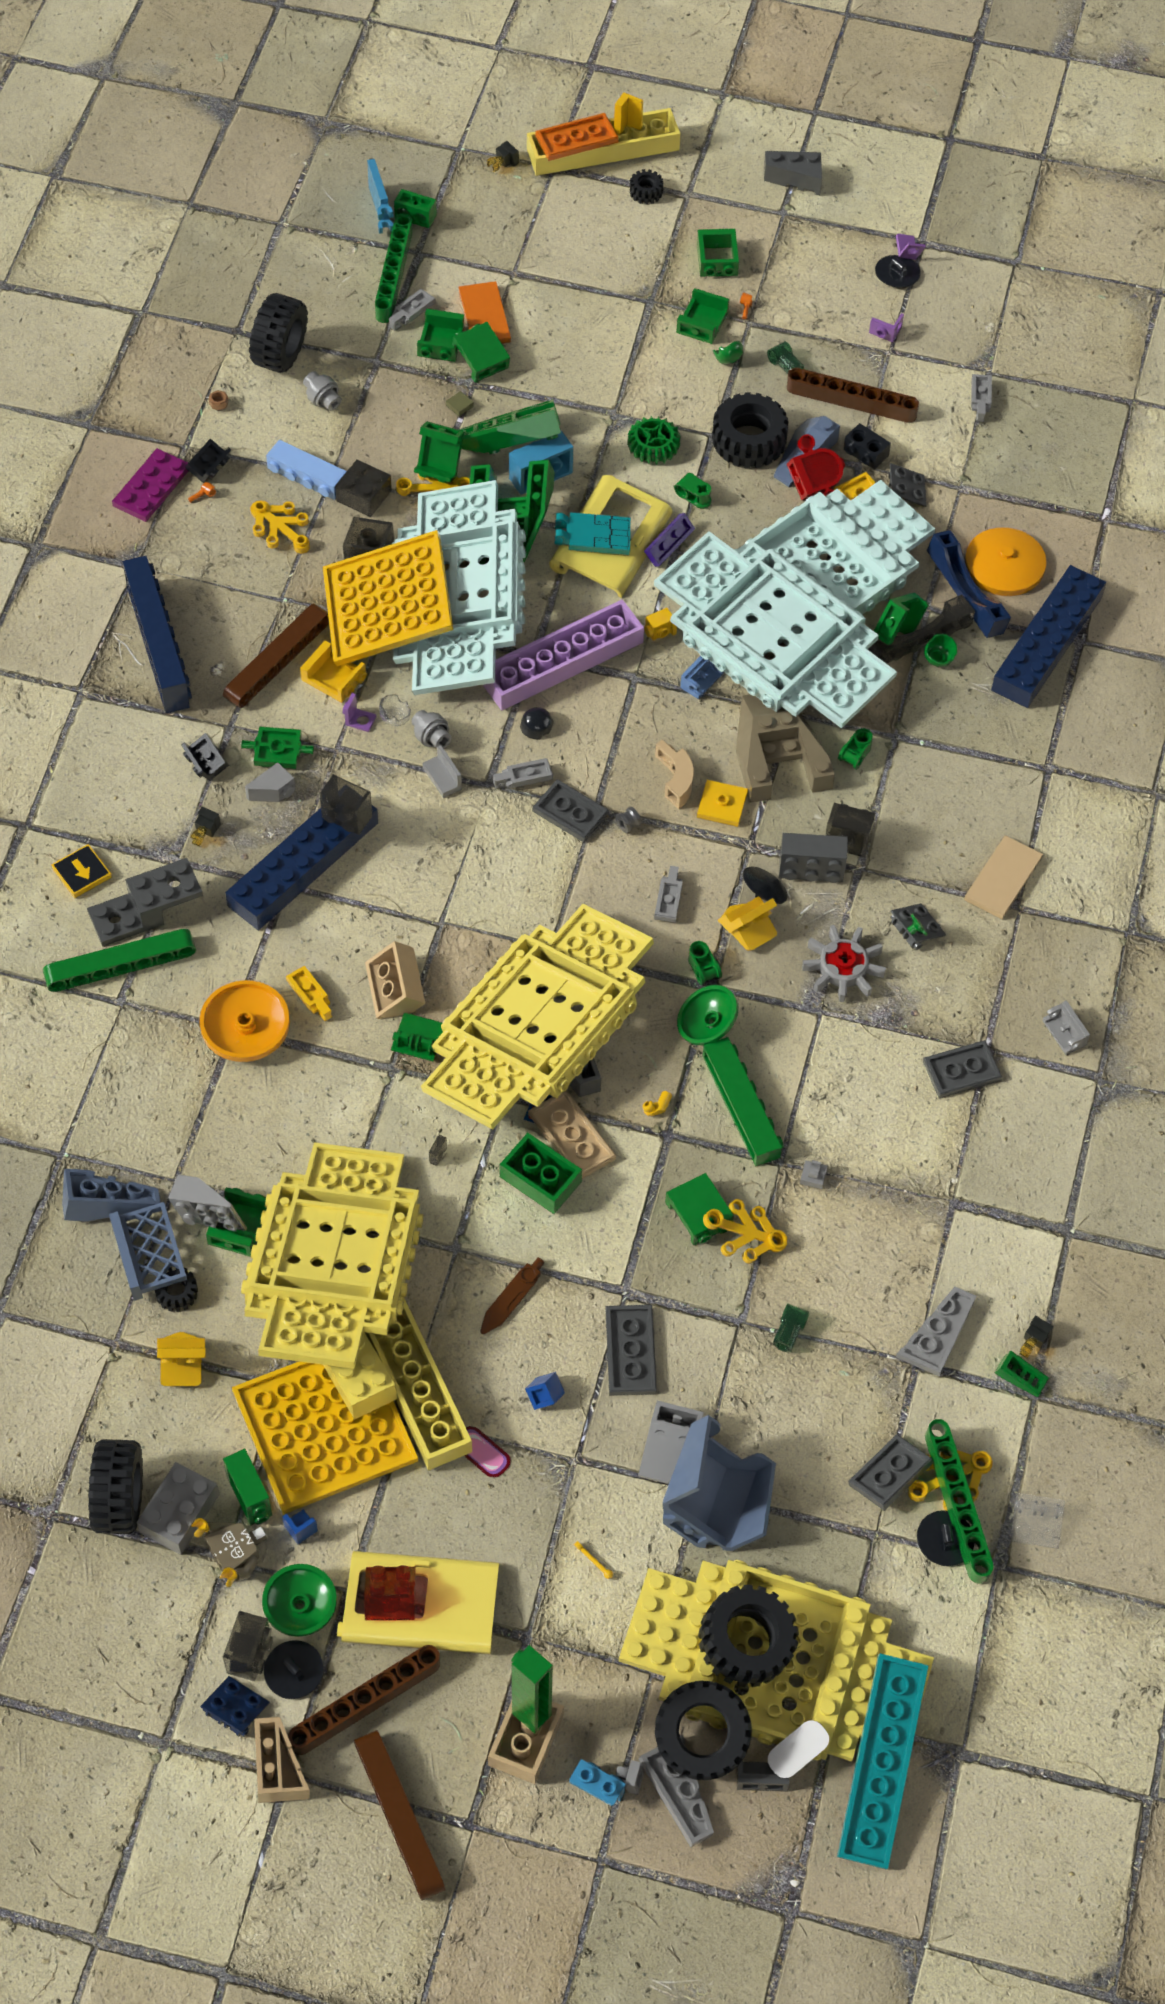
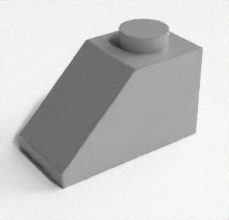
M279 763L273 765L245 786L246 798L249 801L280 802L285 797H290L296 790L294 777Z

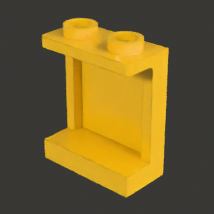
M324 641L300 667L302 681L341 703L351 696L359 683H363L367 676L366 664L363 662L358 666L352 662L336 666L333 660L332 644Z

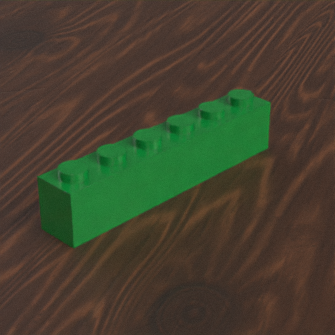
M726 1037L714 1043L703 1045L702 1057L756 1167L781 1158L784 1145L781 1137L776 1136L774 1132L775 1127L772 1118L767 1117L765 1113L766 1109L761 1098L758 1099L756 1095V1086L753 1080H749L747 1076L748 1071L745 1063L740 1062L738 1058L739 1053L736 1045L731 1043L729 1037Z
M528 1645L524 1651L522 1649L518 1650L511 1659L512 1714L535 1734L552 1716L553 1665L533 1647Z

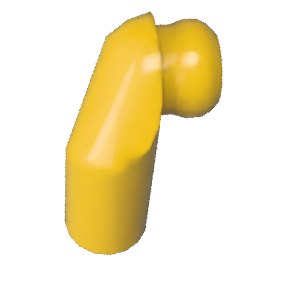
M662 1091L658 1102H644L642 1106L644 1113L651 1117L664 1113L670 1103L672 1094L668 1091Z

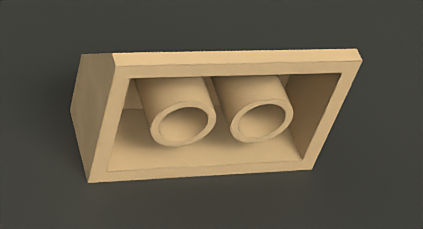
M394 941L365 962L377 1019L402 1016L404 1013L411 1014L425 1004L413 947Z

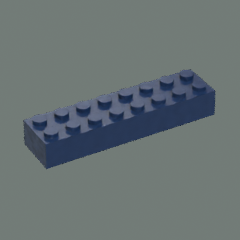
M147 556L124 560L122 563L127 590L165 714L190 708L189 699H192L189 687L190 681L188 674H185L183 658H180L178 642H175L173 626H170V623H168L170 622L168 610H165L164 607L165 601L163 594H160L158 579L153 576L155 575L153 563L148 562Z
M1070 565L994 675L991 691L1023 707L1029 708L1102 599L1106 581Z
M346 785L225 892L227 906L259 931L378 824L377 808Z

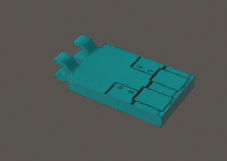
M570 512L568 517L564 513H556L555 528L557 530L554 544L569 545V550L629 555L631 517Z

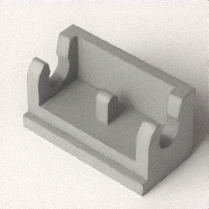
M1067 1000L1047 1011L1049 1015L1045 1016L1042 1021L1065 1055L1087 1045L1090 1034Z

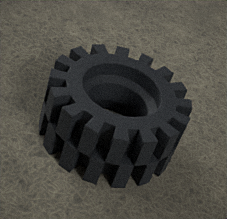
M642 169V173L636 171V174H633L632 178H630L629 193L631 198L633 197L635 202L638 200L640 204L643 201L645 205H648V202L653 204L654 200L658 202L663 194L664 180L660 174L657 175L656 171L652 173L650 169H648V172ZM641 186H651V188H643Z
M171 1266L168 1269L169 1272L166 1273L168 1276L180 1274V1270L177 1268L172 1270ZM185 1267L187 1280L179 1282L185 1286L182 1294L170 1295L167 1292L168 1286L155 1290L158 1303H161L164 1309L168 1307V1311L172 1312L173 1308H176V1312H181L180 1307L187 1310L188 1304L192 1306L194 1299H197L198 1287L193 1273L191 1271L188 1273V1269Z

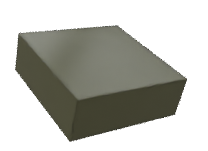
M460 391L446 400V406L457 416H461L474 407V402Z

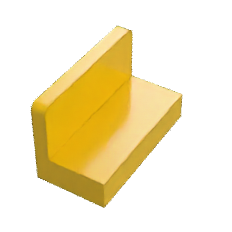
M624 92L615 103L614 130L620 135L626 126L641 130L643 121V100Z

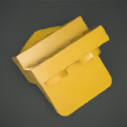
M756 897L747 903L728 907L721 918L718 919V922L746 950L752 951L777 936V931L768 917L772 914L771 909L776 907L777 904L773 898L764 903L760 897Z
M177 1332L164 1338H157V1358H160L161 1385L198 1386L201 1384V1358H206L205 1338H198L185 1332Z

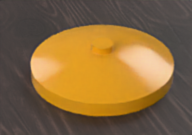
M1000 527L983 531L972 539L966 550L965 564L974 583L981 589L995 595L1016 596L1031 591L1041 582L1046 569V555L1038 541L1029 534L1013 528Z
M242 980L231 982L214 991L207 998L201 1009L199 1023L205 1043L215 1054L231 1061L250 1062L262 1059L280 1047L288 1034L290 1017L285 1000L274 988L261 982Z

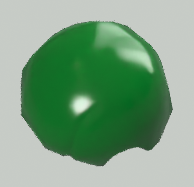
M734 341L727 347L720 346L719 350H713V354L721 364H733L742 356L743 345L740 341Z
M946 634L934 635L924 648L925 658L931 665L936 667L948 666L958 652L957 643Z

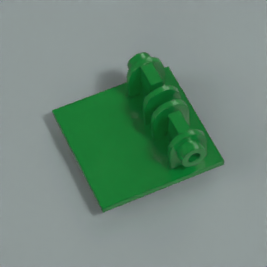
M404 1013L398 1031L393 1033L392 1040L394 1041L390 1050L433 1062L436 1052H434L435 1050L431 1045L443 1033L441 1028L442 1022Z

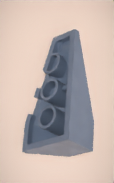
M826 416L807 419L795 430L774 473V478L790 487L794 481L786 464L792 458L804 454L798 448V440L803 435L809 434L815 439L813 450L819 448L831 449L838 442L840 425Z
M64 1169L62 1199L64 1220L92 1221L108 1218L110 1213L117 1211L119 1215L149 1207L161 1203L158 1188L135 1182H129L128 1184L115 1181L116 1177L108 1176V1179L95 1176V1172L90 1170Z

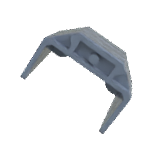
M707 1415L691 1423L663 1499V1524L696 1547L706 1548V1545L709 1544L718 1545L725 1551H733L767 1534L776 1463L762 1453H756L744 1459L735 1455L711 1438L720 1432L721 1425L714 1418Z

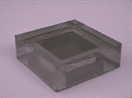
M440 1134L437 1136L429 1150L430 1164L437 1166L447 1149V1137Z

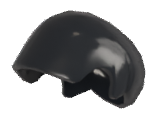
M534 707L524 713L520 729L528 738L539 740L544 734L550 733L554 721L546 709Z

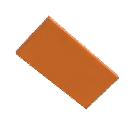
M605 113L535 131V136L548 161L618 143V136Z
M497 282L459 286V295L468 330L476 324L488 322L501 344L510 343L511 336Z

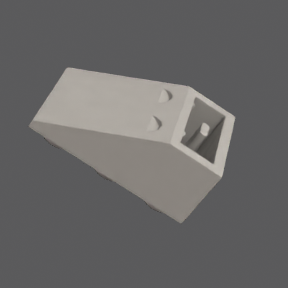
M185 1175L177 1176L168 1199L185 1223L189 1225L202 1224L213 1228L223 1227L230 1231H246L247 1227L232 1204L200 1178Z
M657 1400L638 1476L669 1484L691 1423L703 1418L704 1412Z

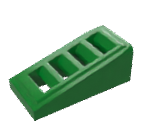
M1009 1351L1003 1357L994 1372L1002 1379L1035 1397L1040 1395L1049 1380L1048 1376L1013 1351ZM1009 1364L1013 1365L1011 1369L1007 1368ZM1017 1369H1020V1370H1021V1372L1019 1373V1375H1017V1374L1015 1373V1372L1017 1371ZM1026 1373L1030 1375L1027 1381L1023 1379ZM1037 1378L1038 1382L1034 1387L1031 1384L1033 1380Z

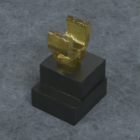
M505 141L496 148V157L487 159V167L493 165V172L498 171L501 165L507 167L511 164L514 167L519 164V151L508 141Z
M201 807L198 812V818L194 822L196 830L190 837L193 839L192 844L200 847L205 835L213 837L221 826L218 813Z
M1035 1315L1025 1332L1024 1339L1026 1342L1021 1347L1019 1354L1027 1359L1035 1346L1041 1349L1051 1336L1054 1326Z

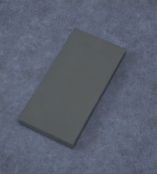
M652 1305L605 1306L609 1396L657 1394Z

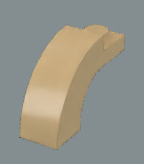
M661 740L656 743L655 756L674 775L665 784V797L680 809L687 802L692 792L693 764L683 748L676 752L672 745H668L665 741Z

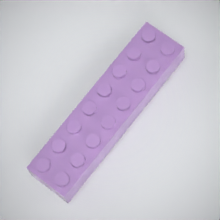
M622 599L496 659L495 683L484 684L483 686L502 711L642 644L644 640V627Z

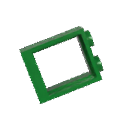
M699 229L697 231V252L700 277L738 276L739 257L736 229ZM731 248L732 259L705 260L704 249Z
M244 1448L223 1458L226 1477L251 1526L253 1524H262L273 1515L269 1496Z

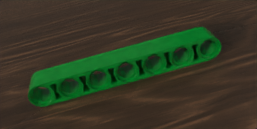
M406 213L398 214L395 217L375 299L376 320L380 323H388L389 318L392 317L412 238V218Z
M179 929L53 962L44 966L43 974L47 989L51 992H58L187 958L195 954L196 947L191 931L189 929Z
M935 1419L927 1428L925 1441L930 1457L933 1460V1466L967 1574L971 1581L982 1584L988 1580L993 1571V1561L950 1427L946 1421ZM932 1430L940 1431L943 1436H935ZM945 1452L949 1455L950 1458L944 1459L939 1455V1453ZM951 1474L955 1476L957 1481L952 1482L948 1480L946 1475ZM953 1498H961L964 1504H957ZM961 1520L969 1521L971 1527L963 1526ZM968 1543H975L979 1550H972L969 1548ZM980 1565L984 1567L986 1573H979L975 1566Z

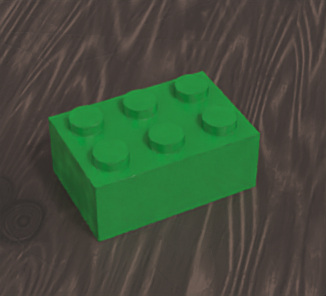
M528 1132L499 1164L500 1178L552 1214L558 1211L582 1183L581 1168Z

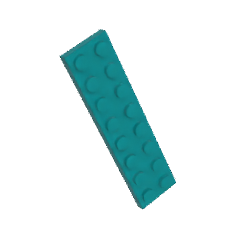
M881 1653L878 1654L837 1858L888 1870L929 1665Z

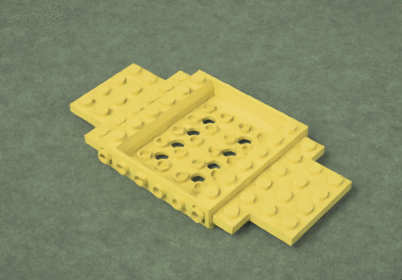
M585 904L578 908L557 933L538 925L530 936L526 934L521 935L517 941L512 943L504 956L498 959L495 966L484 975L478 985L471 989L470 994L457 1005L453 1013L443 1021L441 1025L443 1033L431 1046L435 1050L434 1052L445 1057V1059L421 1085L422 1092L492 1130L520 1098L537 1107L540 1106L548 1095L558 1098L562 1092L568 1089L571 1081L581 1074L584 1066L595 1057L602 1045L609 1041L614 1031L622 1026L626 1017L635 1011L637 1006L635 994L646 982L645 977L631 971V969L654 944L653 938ZM528 977L531 979V982L527 985L519 984L522 978ZM546 986L549 988L544 994L536 992L539 987ZM564 995L566 997V1000L562 1003L554 1002L556 996ZM581 1004L584 1006L580 1012L571 1010L574 1005ZM494 1009H504L501 1015L495 1016L492 1014ZM520 1017L522 1019L516 1025L509 1023L511 1018ZM529 1027H539L538 1032L534 1034L527 1033ZM554 1035L557 1037L553 1043H546L544 1041L547 1036Z
M314 1142L305 1175L282 1172L280 1183L278 1182L277 1185H273L271 1194L266 1196L265 1207L267 1210L262 1211V1228H257V1245H253L251 1251V1259L253 1260L247 1264L246 1276L248 1278L243 1280L241 1294H245V1316L266 1319L258 1349L259 1356L355 1369L363 1332L387 1335L389 1324H396L397 1316L403 1313L404 1301H401V1299L407 1295L408 1283H405L406 1279L410 1280L412 1266L409 1264L415 1260L416 1248H413V1246L418 1245L420 1231H417V1229L422 1228L424 1216L420 1214V1204H417L419 1190L398 1187L404 1163V1154ZM300 1222H307L310 1224V1226L306 1229H300L297 1227V1225ZM323 1225H330L333 1227V1229L329 1232H323L320 1230V1228ZM346 1228H353L356 1230V1233L346 1235L343 1231ZM369 1231H376L379 1233V1236L369 1238L366 1234ZM292 1256H297L301 1261L292 1264L288 1262V1259ZM320 1259L324 1264L320 1267H315L311 1262ZM342 1262L347 1264V1268L338 1270L334 1265ZM365 1265L370 1267L371 1270L367 1273H361L358 1271V1268Z
M728 1560L726 1567L702 1561L696 1583L648 1568L619 1656V1662L666 1676L659 1695V1700L665 1701L671 1692L686 1683L703 1680L726 1686L743 1701L750 1716L752 1737L758 1738L757 1740L763 1744L771 1745L774 1743L778 1745L803 1723L811 1720L817 1721L827 1731L829 1743L813 1760H826L827 1754L852 1762L858 1739H861L878 1654L881 1653L929 1665L924 1692L934 1657L886 1643L892 1619L869 1613L871 1604L866 1603L862 1598H849L836 1590L827 1591L820 1589L811 1582L801 1583L788 1575L779 1576L772 1574L766 1568L758 1567L756 1569L740 1560ZM744 1585H752L754 1590L761 1586L766 1588V1593L771 1594L775 1592L779 1595L777 1599L781 1603L785 1601L789 1605L788 1613H794L796 1618L793 1626L798 1627L799 1635L795 1639L798 1641V1645L793 1653V1658L778 1676H775L767 1684L762 1682L757 1687H751L750 1683H748L749 1691L747 1694L738 1695L734 1691L737 1681L733 1680L731 1684L725 1682V1676L721 1673L716 1676L712 1672L714 1669L713 1665L705 1663L703 1658L706 1653L700 1652L699 1643L702 1639L698 1637V1633L702 1626L703 1616L720 1594L728 1592L730 1588L735 1586L742 1589ZM738 1616L728 1622V1637L737 1650L750 1656H759L767 1652L769 1649L768 1634L764 1627L756 1624L754 1619ZM807 1629L814 1630L817 1634L816 1640L812 1642L806 1641L803 1638V1632ZM752 1637H758L762 1640L763 1645L759 1649H752L748 1644V1640ZM799 1652H806L810 1656L809 1663H798L796 1655ZM792 1675L801 1676L803 1685L793 1687L789 1683V1678ZM785 1698H792L796 1701L797 1706L794 1710L788 1711L783 1708L782 1701ZM697 1706L685 1714V1717L691 1721L698 1722L702 1720L708 1722L710 1726L716 1729L727 1728L725 1718L713 1707Z

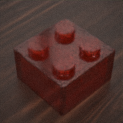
M405 1565L398 1567H366L364 1591L365 1621L415 1620L416 1567Z

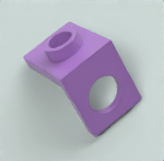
M896 235L900 258L916 260L926 248L925 244L915 243V238L912 235Z
M900 314L894 325L872 317L869 333L893 342L902 328L904 314Z
M351 693L348 702L344 704L342 712L345 714V725L369 732L376 719V714L357 709L356 694ZM365 716L369 719V722L361 725L357 722V719Z

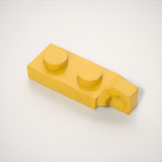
M305 966L286 976V981L313 1014L318 1012L324 1021L332 1018V1011L328 1007L330 1001L327 993Z

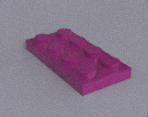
M156 448L112 500L113 507L147 522L189 472L185 468L188 462Z

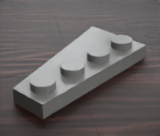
M954 1287L937 1306L933 1314L924 1321L920 1329L912 1335L907 1344L899 1350L896 1358L940 1376L975 1302L976 1295Z
M682 1734L680 1735V1738L682 1743L685 1744V1740ZM658 1747L641 1755L638 1759L639 1762H641L689 1846L693 1847L710 1838L714 1831L705 1803L702 1801L699 1792L698 1781L680 1775L664 1761Z

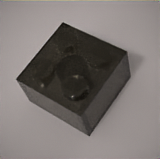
M356 459L336 485L337 502L371 517L392 491L391 475Z
M353 517L343 543L344 560L392 545L395 540L393 523Z
M333 774L320 792L322 818L329 823H335L343 827L348 832L360 835L372 817L371 792Z
M834 802L827 822L826 835L848 837L847 853L865 858L872 837L876 813Z
M243 1611L238 1612L223 1655L227 1674L255 1681L257 1675L262 1674L265 1666L263 1657L266 1651H270L273 1643V1637L271 1636L272 1628L269 1627L268 1618Z

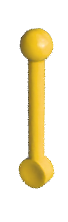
M578 1541L574 1544L578 1550L604 1573L606 1579L613 1577L612 1570H607Z

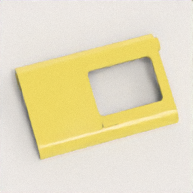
M604 475L580 513L601 515L612 495L617 490L651 506L630 541L629 555L569 550V545H560L550 560L549 566L559 574H566L568 569H571L614 590L618 597L622 598L647 556L644 550L660 535L673 510L669 504L616 479L614 476Z
M353 1551L343 1622H338L337 1637H341L342 1642L409 1648H421L425 1645H432L438 1650L491 1654L499 1563ZM362 1572L426 1577L428 1584L423 1617L407 1618L356 1613L355 1606L360 1574Z

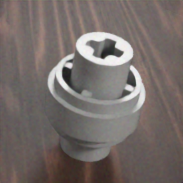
M313 371L304 378L303 384L307 387V398L314 406L326 407L329 411H332L340 405L342 398L338 395V385L330 376L319 375L316 371Z
M420 710L413 716L412 724L415 726V737L424 746L437 748L441 745L444 749L450 744L452 737L449 734L448 722L439 713H427L425 710Z

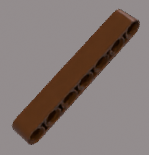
M792 368L788 372L787 391L792 394L906 423L914 422L917 419L919 401L915 397L801 368Z
M314 603L306 608L225 687L223 697L239 708L246 706L329 625L328 612Z
M425 1645L294 1726L288 1733L294 1754H307L433 1675L440 1667V1653L438 1649L432 1645ZM426 1656L435 1658V1661L430 1664L424 1663L422 1660ZM406 1669L414 1672L410 1677H405L401 1673ZM385 1682L393 1685L389 1690H382L380 1686ZM362 1696H369L371 1698V1701L366 1704H362L358 1700ZM342 1709L350 1712L346 1717H339L337 1713ZM319 1723H326L328 1725L327 1729L323 1731H318L315 1727ZM303 1736L306 1738V1741L301 1745H297L293 1742L296 1737Z
M378 1730L354 1739L358 1755L421 1901L445 1891L441 1875Z

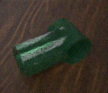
M786 341L767 350L769 361L775 366L778 364L787 374L792 368L804 369V365L793 355L792 348Z
M787 1303L781 1317V1325L773 1341V1345L778 1350L792 1352L800 1331H803L810 1311Z

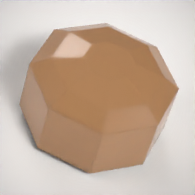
M219 390L210 393L208 398L209 405L215 410L226 408L229 402L227 394Z

